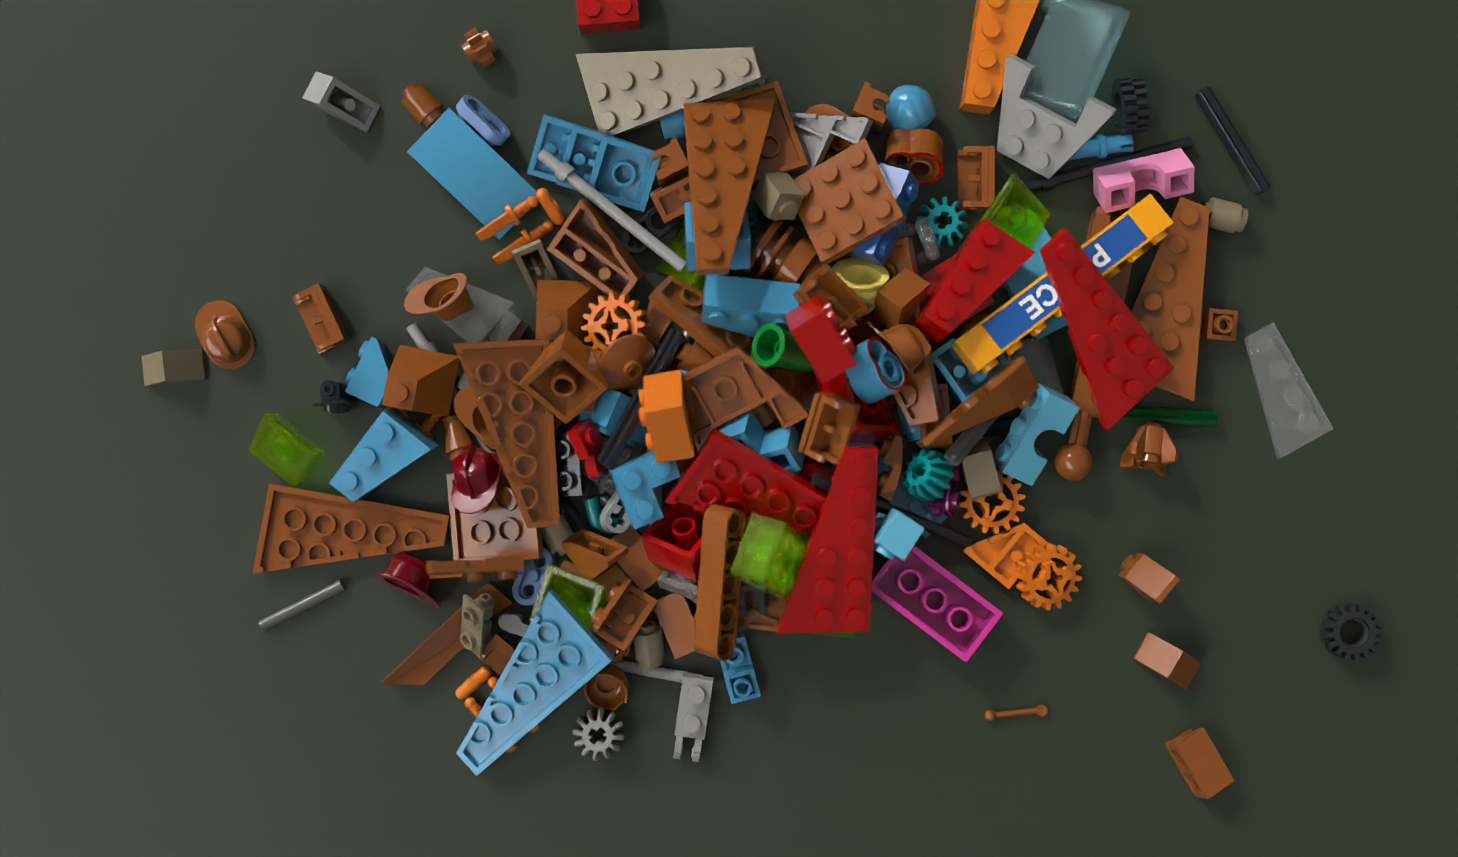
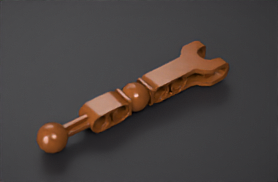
M1101 206L1095 208L1090 218L1086 241L1110 224L1111 212L1105 213ZM1148 242L1142 247L1145 253L1151 248L1152 243ZM1127 260L1118 265L1121 271L1108 280V283L1123 302H1125L1133 262L1129 264ZM1078 358L1073 373L1069 398L1080 409L1072 421L1068 444L1063 445L1057 451L1054 458V466L1057 473L1068 481H1080L1090 474L1093 467V458L1086 445L1092 418L1098 419L1100 417L1098 408L1092 401L1090 395L1092 391L1086 375L1082 373Z

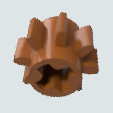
M475 27L463 34L467 42L462 44L461 47L472 65L480 61L482 66L486 67L496 60L492 53L497 51L498 47L487 30L479 33Z

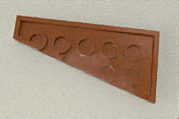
M1180 197L1171 217L1174 223L1166 229L1169 235L1161 240L1131 312L1174 366V369L1156 387L1194 402L1210 208Z

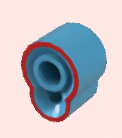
M872 337L855 346L857 352L853 354V357L857 364L847 369L845 373L849 377L853 391L862 401L875 403L905 387L907 382L905 366L899 356L888 348L882 340Z

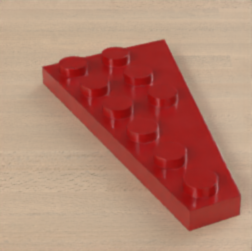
M1061 229L1039 251L1051 285H1054L1060 301L1058 305L1062 315H1065L1070 339L1082 373L1086 375L1092 391L1090 393L1092 401L1096 404L1101 417L1099 418L1103 429L1109 430L1174 369V366L1069 231Z
M714 429L666 496L665 503L676 505L679 502L691 505L694 510L702 512L710 505L717 504L741 510L748 523L772 528L773 525L788 528L790 533L800 535L801 532L812 533L813 528L817 525L820 509L823 502L826 501L828 493L811 485L806 480L719 430Z
M844 446L831 480L832 485L828 496L822 504L817 525L813 528L797 570V577L792 591L786 599V607L781 619L777 623L775 629L777 633L870 632L878 448L876 446Z

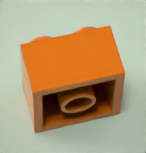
M681 370L643 376L644 389L639 390L641 404L639 415L642 427L646 426L648 431L645 434L648 452L654 451L657 463L694 457L693 426L691 416L689 415Z

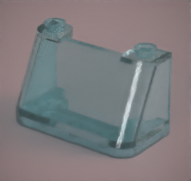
M1044 0L1041 11L1045 12L1044 20L1026 59V62L1036 66L1024 92V96L1077 124L1088 99L1092 96L1094 97L1128 20L1130 10L1098 0Z

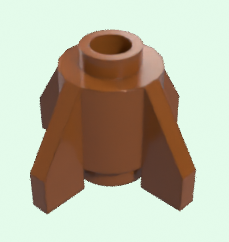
M1147 422L1136 429V434L1121 455L1120 468L1131 469L1138 466L1142 469L1154 470L1160 476H1166L1167 464L1178 463L1179 451L1167 430L1158 423Z

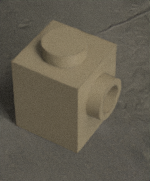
M765 171L762 172L752 194L753 200L763 211L764 216L774 221L780 219L794 220L805 197V193L788 173Z

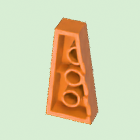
M976 0L960 111L989 115L992 112L1003 88L1006 59L1011 54L1017 55L1040 0Z

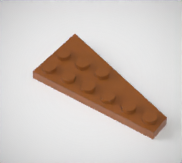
M776 98L683 103L697 276L729 274L739 232L761 159L765 138L767 137L770 120L774 112Z
M907 237L894 241L893 252L884 263V268L889 272V281L906 267L918 274L911 238ZM847 253L839 258L843 260L851 256ZM923 300L907 324H914L924 308ZM874 310L862 320H856L866 340L872 337L879 338L866 322H869L879 332L887 330L873 320ZM923 334V336L930 345L929 337ZM930 353L913 370L912 373L915 379L905 367L907 373L905 387L894 393L909 426L943 421L932 353Z
M669 275L648 297L714 357L739 345L753 358L752 343L754 337L701 322L703 293ZM761 366L802 405L818 388L814 370L794 371L787 368Z
M549 339L455 343L454 347L526 527L560 526L553 413L519 385L546 347L549 346Z
M269 484L252 574L445 546L450 525V515L362 499L352 502L345 496Z

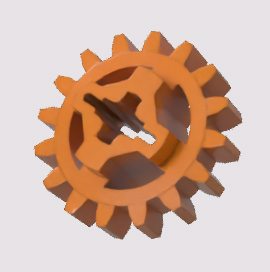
M609 293L608 298L600 295L598 296L599 305L590 303L588 306L592 313L583 314L582 316L588 320V325L581 326V330L589 332L584 342H593V348L604 352L613 341L630 333L631 335H639L647 339L648 336L642 333V328L649 327V323L642 322L641 319L647 313L645 310H637L639 301L632 300L629 302L630 295L621 294L619 297L618 293ZM625 310L629 313L632 320L625 315ZM618 323V329L612 330V324ZM599 333L605 338L606 343L601 339Z
M1000 469L996 471L1001 492L994 494L998 504L992 505L990 509L989 503L985 502V497L971 500L968 489L967 491H959V495L965 497V501L960 502L959 507L966 508L967 510L963 513L962 518L967 519L971 517L970 527L975 528L980 524L982 533H986L989 527H991L993 534H999V526H1002L1005 530H1010L1009 521L1019 522L1020 520L1015 515L1016 511L1025 510L1023 506L1018 505L1019 500L1026 498L1025 495L1017 493V490L1022 486L1021 483L1012 484L1013 477L1008 475L1002 477L1003 473ZM1003 485L1008 489L1011 500L1007 499L1002 492ZM972 502L978 504L981 510V518L975 513ZM1002 510L1008 511L1003 518L993 521L997 513Z
M1047 542L1046 548L1037 544L1035 546L1036 553L1033 554L1026 551L1025 554L1028 560L1026 562H1018L1023 567V570L1015 573V576L1022 580L1016 585V588L1023 592L1021 597L1028 602L1030 601V604L1036 608L1041 606L1045 610L1050 611L1053 604L1060 609L1062 608L1061 600L1065 599L1071 602L1070 592L1079 591L1074 584L1076 581L1082 580V577L1076 574V571L1081 569V565L1073 562L1076 558L1075 554L1067 552L1068 549L1061 545L1056 547V545ZM1051 558H1058L1062 563L1054 562ZM1035 590L1044 591L1046 595H1040Z

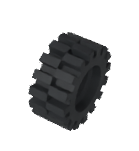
M1137 76L1114 80L1112 85L1113 92L1111 93L1113 102L1111 103L1112 107L1117 109L1113 118L1115 117L1114 124L1117 126L1116 130L1119 134L1145 132L1148 129V114H1150L1148 104L1150 103L1149 98H1147L1148 90L1145 88L1146 83L1145 80L1143 81V77Z
M1354 604L1337 605V609L1331 608L1328 611L1330 613L1329 616L1323 617L1322 621H1325V625H1320V631L1324 632V635L1320 636L1321 641L1326 642L1325 648L1332 651L1333 655L1359 661L1361 660L1360 658L1367 659L1370 657V652L1375 653L1378 650L1375 645L1382 642V639L1378 638V633H1383V628L1378 627L1377 624L1381 622L1379 618L1373 616L1375 613L1371 610ZM1350 620L1358 622L1362 630L1360 639L1352 644L1346 643L1341 637V627Z

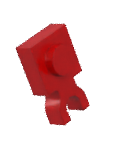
M591 418L580 421L567 432V435L578 459H584L589 478L597 477L602 474L601 470L608 469L597 461L601 453L600 448L603 446L600 434L594 427Z

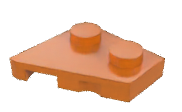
M1020 523L1011 527L1010 530H1004L999 532V534L967 546L962 551L1005 588L1010 589L1018 579L1015 573L1023 570V567L1018 562H1026L1028 560L1025 552L1029 551L1034 554L1036 553L1035 546L1039 544L1045 547L1047 541L1028 525Z

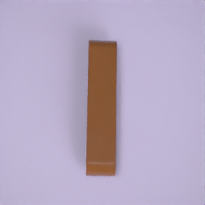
M713 504L707 508L703 518L694 648L699 654L726 661L731 658L736 647L746 518L741 510Z

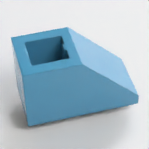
M371 336L370 340H366L359 350L358 357L361 359L356 369L352 368L346 377L345 384L348 386L345 392L384 409L385 405H382L391 363L383 341Z

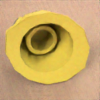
M853 257L839 260L832 267V270L869 308L862 317L858 318V320H862L875 309L877 291L889 281V272L884 266Z

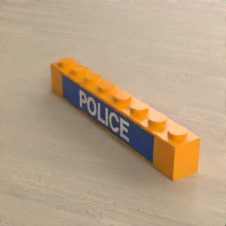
M1150 193L1080 247L1108 281L1121 271L1118 265L1123 261L1127 260L1131 264L1145 253L1142 249L1144 245L1148 242L1156 245L1169 235L1166 229L1174 222ZM1047 272L951 345L973 375L980 370L986 374L999 364L996 359L1004 352L1010 356L1024 345L1021 339L1029 333L1032 337H1035L1048 327L1045 321L1052 315H1055L1057 319L1062 316L1058 305L1060 303L1054 285H1051Z

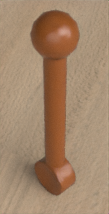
M1038 704L1035 708L1000 712L987 710L984 717L989 722L994 721L996 718L1037 714L1043 717L1047 715L1048 708L1043 704Z

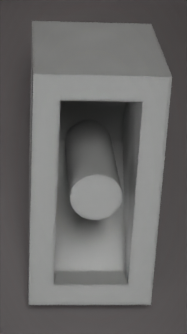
M317 71L302 97L321 110L364 132L368 131L380 108L379 104L336 78Z

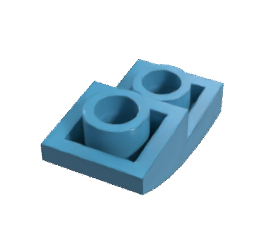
M744 633L737 634L733 655L726 661L720 660L731 704L761 696Z

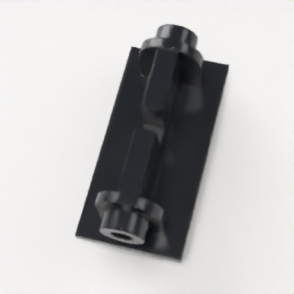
M326 380L320 386L321 402L313 403V405L323 408L324 412H331L333 414L349 412V406H357L358 402L350 401L349 393L345 392L347 385Z
M567 434L555 435L558 497L583 495L584 486L582 484L581 460L578 459Z

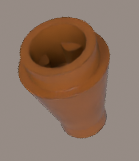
M452 415L442 420L446 456L450 457L451 462H454L455 458L461 452L467 450L469 444L473 443L457 415Z

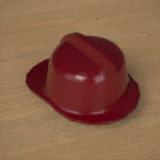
M471 443L467 450L461 452L455 458L452 468L454 483L451 492V501L455 509L461 513L473 514L488 507L493 501L502 470V464L496 454L488 453Z
M401 552L396 553L384 573H374L373 575L381 582L404 590L432 607L438 609L441 607L438 602L428 595L430 576L427 575L426 564L418 558Z

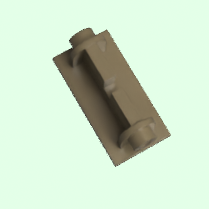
M482 593L474 600L467 594H464L460 642L466 649L481 658L483 648L492 639V621L489 618L493 615L494 599L488 593Z

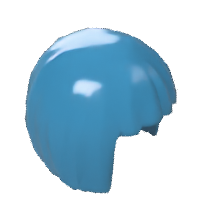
M908 84L897 87L889 96L890 103L886 104V115L892 130L899 128L909 130L924 128L937 116L933 97L925 89L917 85Z

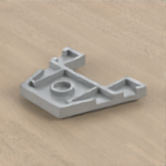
M1011 54L1007 57L1005 63L997 151L1050 179L1116 113L1117 109L1092 96L1088 99L1077 124L1024 96L1036 66Z
M789 112L808 163L807 168L789 173L792 179H795L821 164L834 135L854 144L866 138L873 121L866 117L855 118L839 115L825 116Z

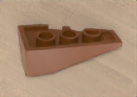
M1020 356L1007 362L916 444L920 448L926 447L1017 407L1022 410L1036 398L1032 393L1039 388V385L1024 357Z

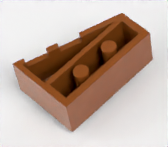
M587 198L581 199L547 248L549 252L607 295L609 293H618L619 297L621 294H627L631 297L646 276L596 205Z

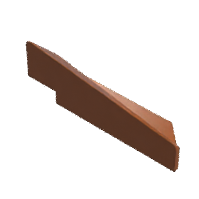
M493 580L487 582L471 597L474 600L482 593L490 594L494 599L492 617L513 603ZM462 607L382 682L385 685H425L465 648L460 642Z

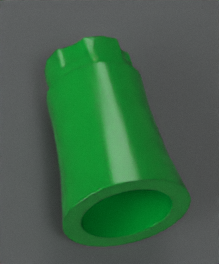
M773 323L766 324L757 331L752 343V355L760 366L787 368L794 371L814 370L792 333Z

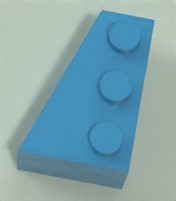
M706 275L701 322L751 337H755L757 331L769 323L776 324L791 333L785 314L799 306V302L792 294L800 284L724 275Z
M394 407L384 410L329 483L354 502L365 497L441 445Z

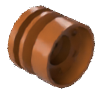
M780 219L774 221L758 236L750 249V269H743V271L750 274L756 265L759 264L761 268L755 279L761 280L770 272L774 275L771 281L796 283L817 252L810 238L806 235L796 244L790 242L795 227L792 225L783 236L780 235L779 232L785 223L784 220Z

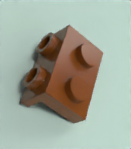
M626 577L622 584L617 582L613 586L608 596L611 599L605 609L600 607L591 621L594 624L593 635L623 654L626 653L658 604V600L633 586L632 579Z

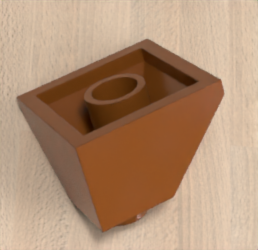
M537 279L535 340L549 339V341H554L568 329L581 342H584L589 332L581 330V326L588 325V320L582 316L583 314L592 313L588 306L590 303L598 304V287L590 281Z
M568 329L546 347L519 384L565 424L600 396L609 386L591 350Z
M400 345L387 374L382 405L449 417L460 365L459 357Z

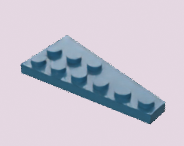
M552 588L546 595L522 640L519 642L479 715L456 752L476 776L614 658Z

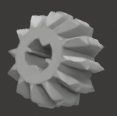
M599 708L597 717H595L591 709H588L586 711L588 720L579 716L576 722L582 728L577 727L572 731V734L575 736H582L574 742L575 747L586 746L581 753L584 757L588 755L590 750L594 751V761L599 759L600 751H602L606 759H609L611 757L609 748L617 752L621 748L615 740H624L625 738L624 733L616 732V730L623 726V722L617 721L612 724L611 721L616 713L612 711L608 718L603 717L605 712L603 708ZM599 728H603L605 730L603 736H607L606 739L600 737L598 740H595L592 737L594 732H591V729L597 731Z

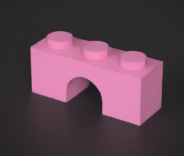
M1178 148L1094 168L1093 194L1105 213L1133 207L1135 205V192L1139 190L1151 189L1158 191L1164 199L1193 193L1195 167L1183 150Z

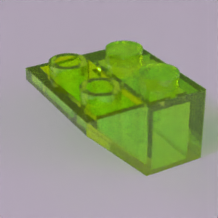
M752 513L730 573L746 584L778 598L785 599L787 592L793 588L795 582L794 573L798 562L802 560L806 549V541L787 523Z

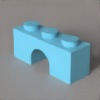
M1041 383L1038 384L1039 388L1032 393L1036 398L1022 410L1019 417L1014 419L1010 432L1004 442L997 447L993 458L995 465L1002 473L1030 486H1033L1048 461L1034 447L1035 439L1046 430H1055L1064 434L1080 409L1068 396Z
M891 508L888 515L875 511L874 550L890 560H893L895 556L905 560L925 528Z

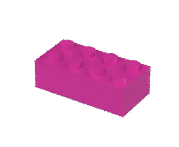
M915 546L912 547L905 560L897 556L893 560L885 557L872 574V592L965 662L969 660L1003 615V612Z

